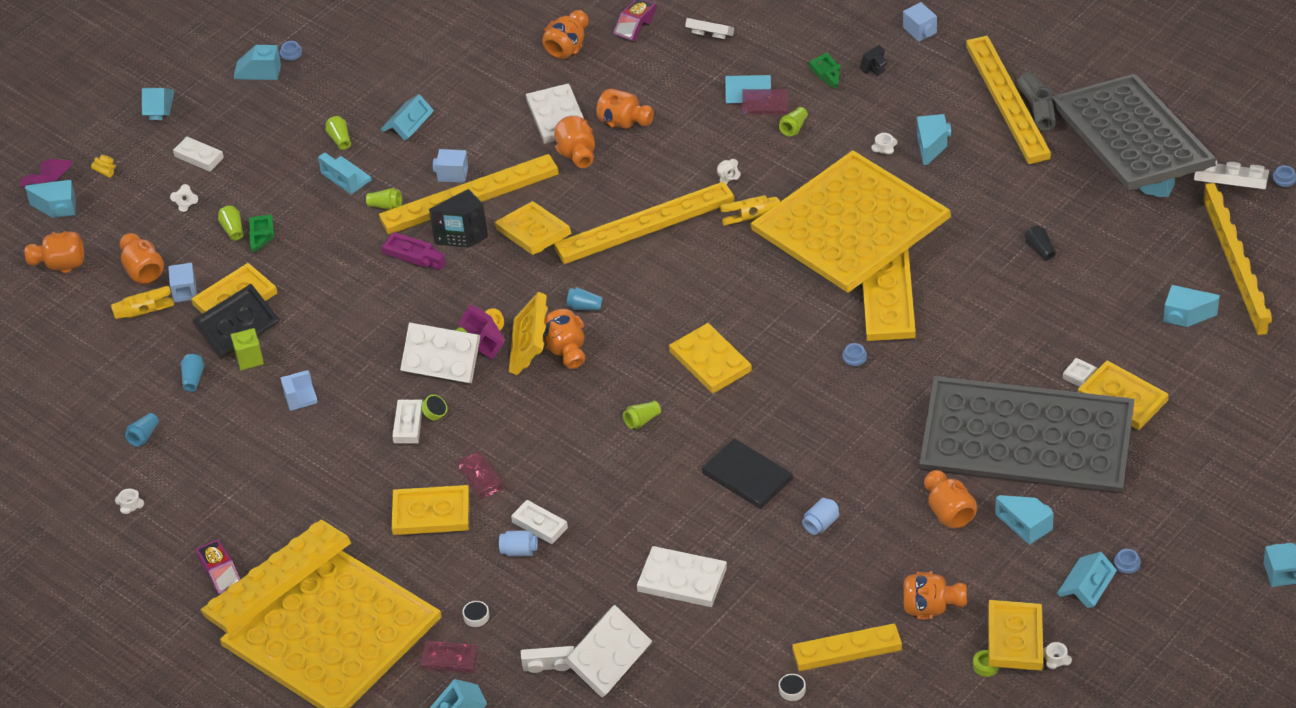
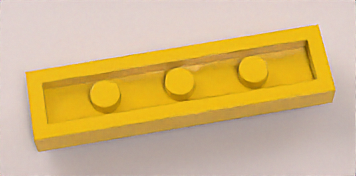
M894 623L792 644V650L798 670L803 671L902 650V643Z

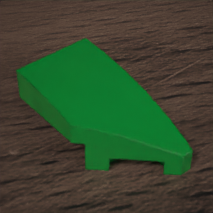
M827 52L811 60L808 65L809 69L824 83L834 89L837 88L841 64H837Z
M272 214L249 217L251 252H256L274 238Z

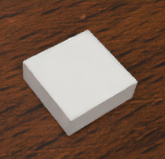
M1075 358L1063 372V379L1080 387L1097 371V367Z

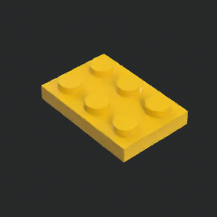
M533 201L494 222L496 230L532 255L542 252L545 248L562 241L563 238L572 234L569 225Z
M247 263L194 296L191 300L193 306L203 314L249 284L255 287L265 301L277 294V288L253 266Z
M537 292L514 318L509 372L518 375L524 368L526 369L535 355H539L544 348L543 333L546 329L544 319L548 307L546 306L547 295L541 292Z
M709 323L669 345V352L712 394L752 371V365Z
M1108 360L1078 388L1080 393L1135 399L1132 427L1138 430L1168 401L1169 396L1168 393Z
M468 485L393 490V535L469 530Z
M989 600L988 666L1042 671V604Z

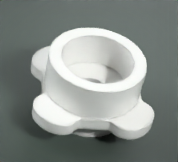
M888 133L878 134L875 137V144L872 145L871 149L873 152L890 155L894 152L893 147L897 145V140Z
M736 159L725 160L718 165L717 173L721 177L720 182L724 181L727 184L730 180H737L740 177L741 173L738 171V161Z
M183 184L177 192H173L170 196L171 200L178 204L179 210L182 212L187 211L191 204L198 202V196L193 194L190 186L187 184Z
M134 489L121 491L115 499L116 504L120 505V511L123 514H128L144 506V501L139 498L138 491Z
M1054 642L1043 648V657H1045L1047 661L1046 666L1049 669H1056V667L1061 665L1068 666L1071 664L1072 658L1067 655V648L1064 644Z

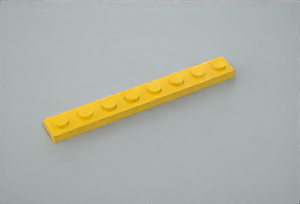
M983 36L966 40V48L1027 163L1032 164L1049 160L1051 152L989 37Z
M547 154L379 214V218L389 235L393 232L429 221L430 208L467 189L482 202L558 175V167L551 156Z
M723 181L563 239L560 242L554 243L555 251L563 264H567L720 208V205L734 202V195Z
M1215 183L1205 184L1204 204L1257 335L1267 334L1268 324L1272 322L1271 312L1265 308L1263 292H1259L1257 288V278L1250 271L1249 258H1245L1243 254L1242 241H1238L1236 227L1230 222L1229 210L1224 208L1223 195L1221 191H1217Z

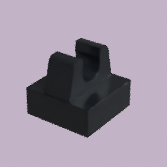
M879 44L863 54L860 69L865 74L869 71L877 76L884 73L885 69L883 67L887 65V61L884 59L885 49Z

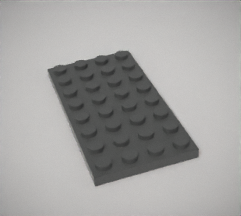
M1136 74L1052 96L1054 108L1128 191L1137 190L1154 183H1161L1171 178L1182 177L1185 174L1196 171H1204L1207 168L1216 166V158Z
M934 376L920 458V469L1123 493L1135 399Z

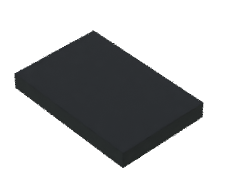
M249 284L193 319L192 323L217 356L223 359L234 352L231 334L254 328L256 335L259 336L278 324L279 319L255 287Z
M735 438L702 468V473L759 509H762L793 479V473Z

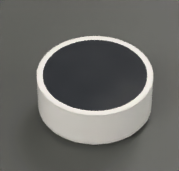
M472 601L466 604L463 608L465 623L471 627H479L487 623L489 620L488 606L481 601Z
M787 674L780 679L779 693L782 698L788 701H796L804 696L806 692L805 680L800 675Z

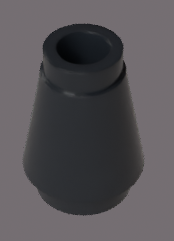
M1039 225L1027 230L1024 235L1025 243L1042 257L1044 261L1052 259L1056 255V251L1046 230Z

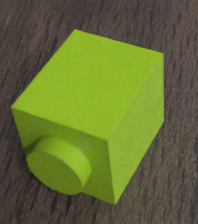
M254 328L231 334L240 370L264 364Z

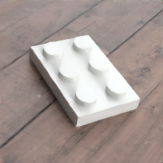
M569 84L526 94L527 103L544 144L556 141L554 130L556 124L561 119L571 115L583 118Z
M1216 161V166L1207 168L1204 171H1196L1194 180L1266 189L1269 170H1264V166L1250 165V168L1241 167V164L1237 162H1227L1225 165L1217 164Z
M409 323L400 370L472 383L481 335Z
M652 546L637 583V591L712 607L726 572L727 563L726 561Z
M614 605L567 656L564 662L598 695L604 697L651 644L652 640Z

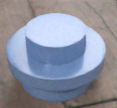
M287 41L282 44L280 55L284 60L294 61L302 55V48L295 41Z
M1283 165L1274 171L1272 179L1278 186L1289 187L1295 184L1296 173L1292 167Z
M858 343L849 344L843 351V361L851 366H859L866 361L867 352Z
M1123 549L1115 556L1114 565L1122 573H1134L1140 568V557L1132 549Z

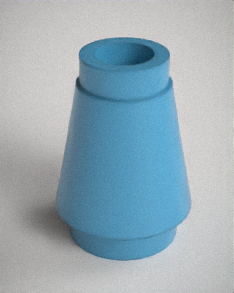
M578 287L576 289L570 288L566 307H570L572 310L600 311L602 297Z
M187 354L180 363L182 388L191 392L197 390L205 364L201 356Z
M148 413L129 425L125 432L126 440L136 447L146 444L159 424L157 416L153 413Z

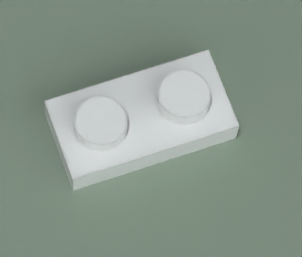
M687 18L685 27L692 28L691 33L704 35L705 31L713 32L712 37L725 39L726 35L733 36L734 27Z
M186 137L173 149L174 157L209 172L224 158L222 151L189 137Z
M422 400L397 401L393 430L394 443L419 442Z
M528 500L511 516L512 523L525 530H531L534 535L550 544H553L568 528L567 521Z
M574 646L521 650L523 671L539 673L543 670L551 669L558 671L568 670L571 667L564 660L574 650Z

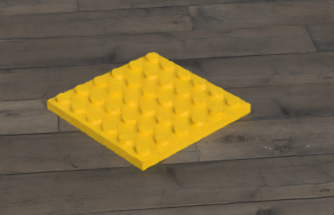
M852 150L751 222V228L769 242L849 293L951 217V212L948 208Z
M340 551L230 635L226 633L220 641L224 648L317 708H350L442 616L441 611L344 551Z

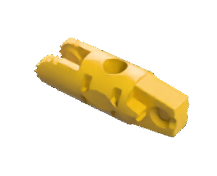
M766 195L720 205L722 212L734 210L738 212L737 215L723 218V226L756 219L777 205L780 200L777 197L767 198Z
M166 286L122 299V301L111 304L115 319L136 317L172 307L174 305L172 298L167 297L163 299V297L171 294L170 287Z

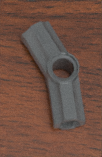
M1030 72L1022 74L1017 80V87L1031 103V110L1034 114L1037 128L1041 131H1049L1055 126L1052 89L1043 85L1035 74Z

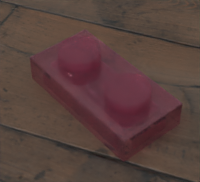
M742 89V114H788V89Z
M480 451L457 461L459 470L481 500L503 490V482Z
M426 641L421 666L427 669L474 672L478 656V645Z

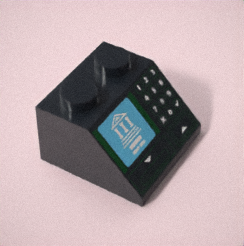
M469 189L429 209L433 239L436 245L469 248L488 238L484 204Z

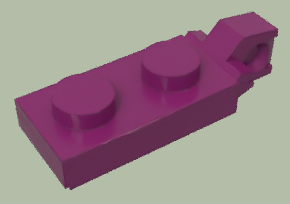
M393 232L381 247L382 254L416 265L430 266L431 268L442 270L446 264L445 255L433 248V244Z

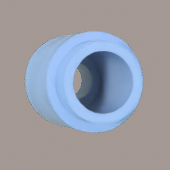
M821 498L804 514V519L802 520L804 528L813 535L824 532L839 517V507L833 500Z
M531 530L506 531V534H500L499 536L500 554H506L507 557L532 556L533 551H537V536L533 535Z

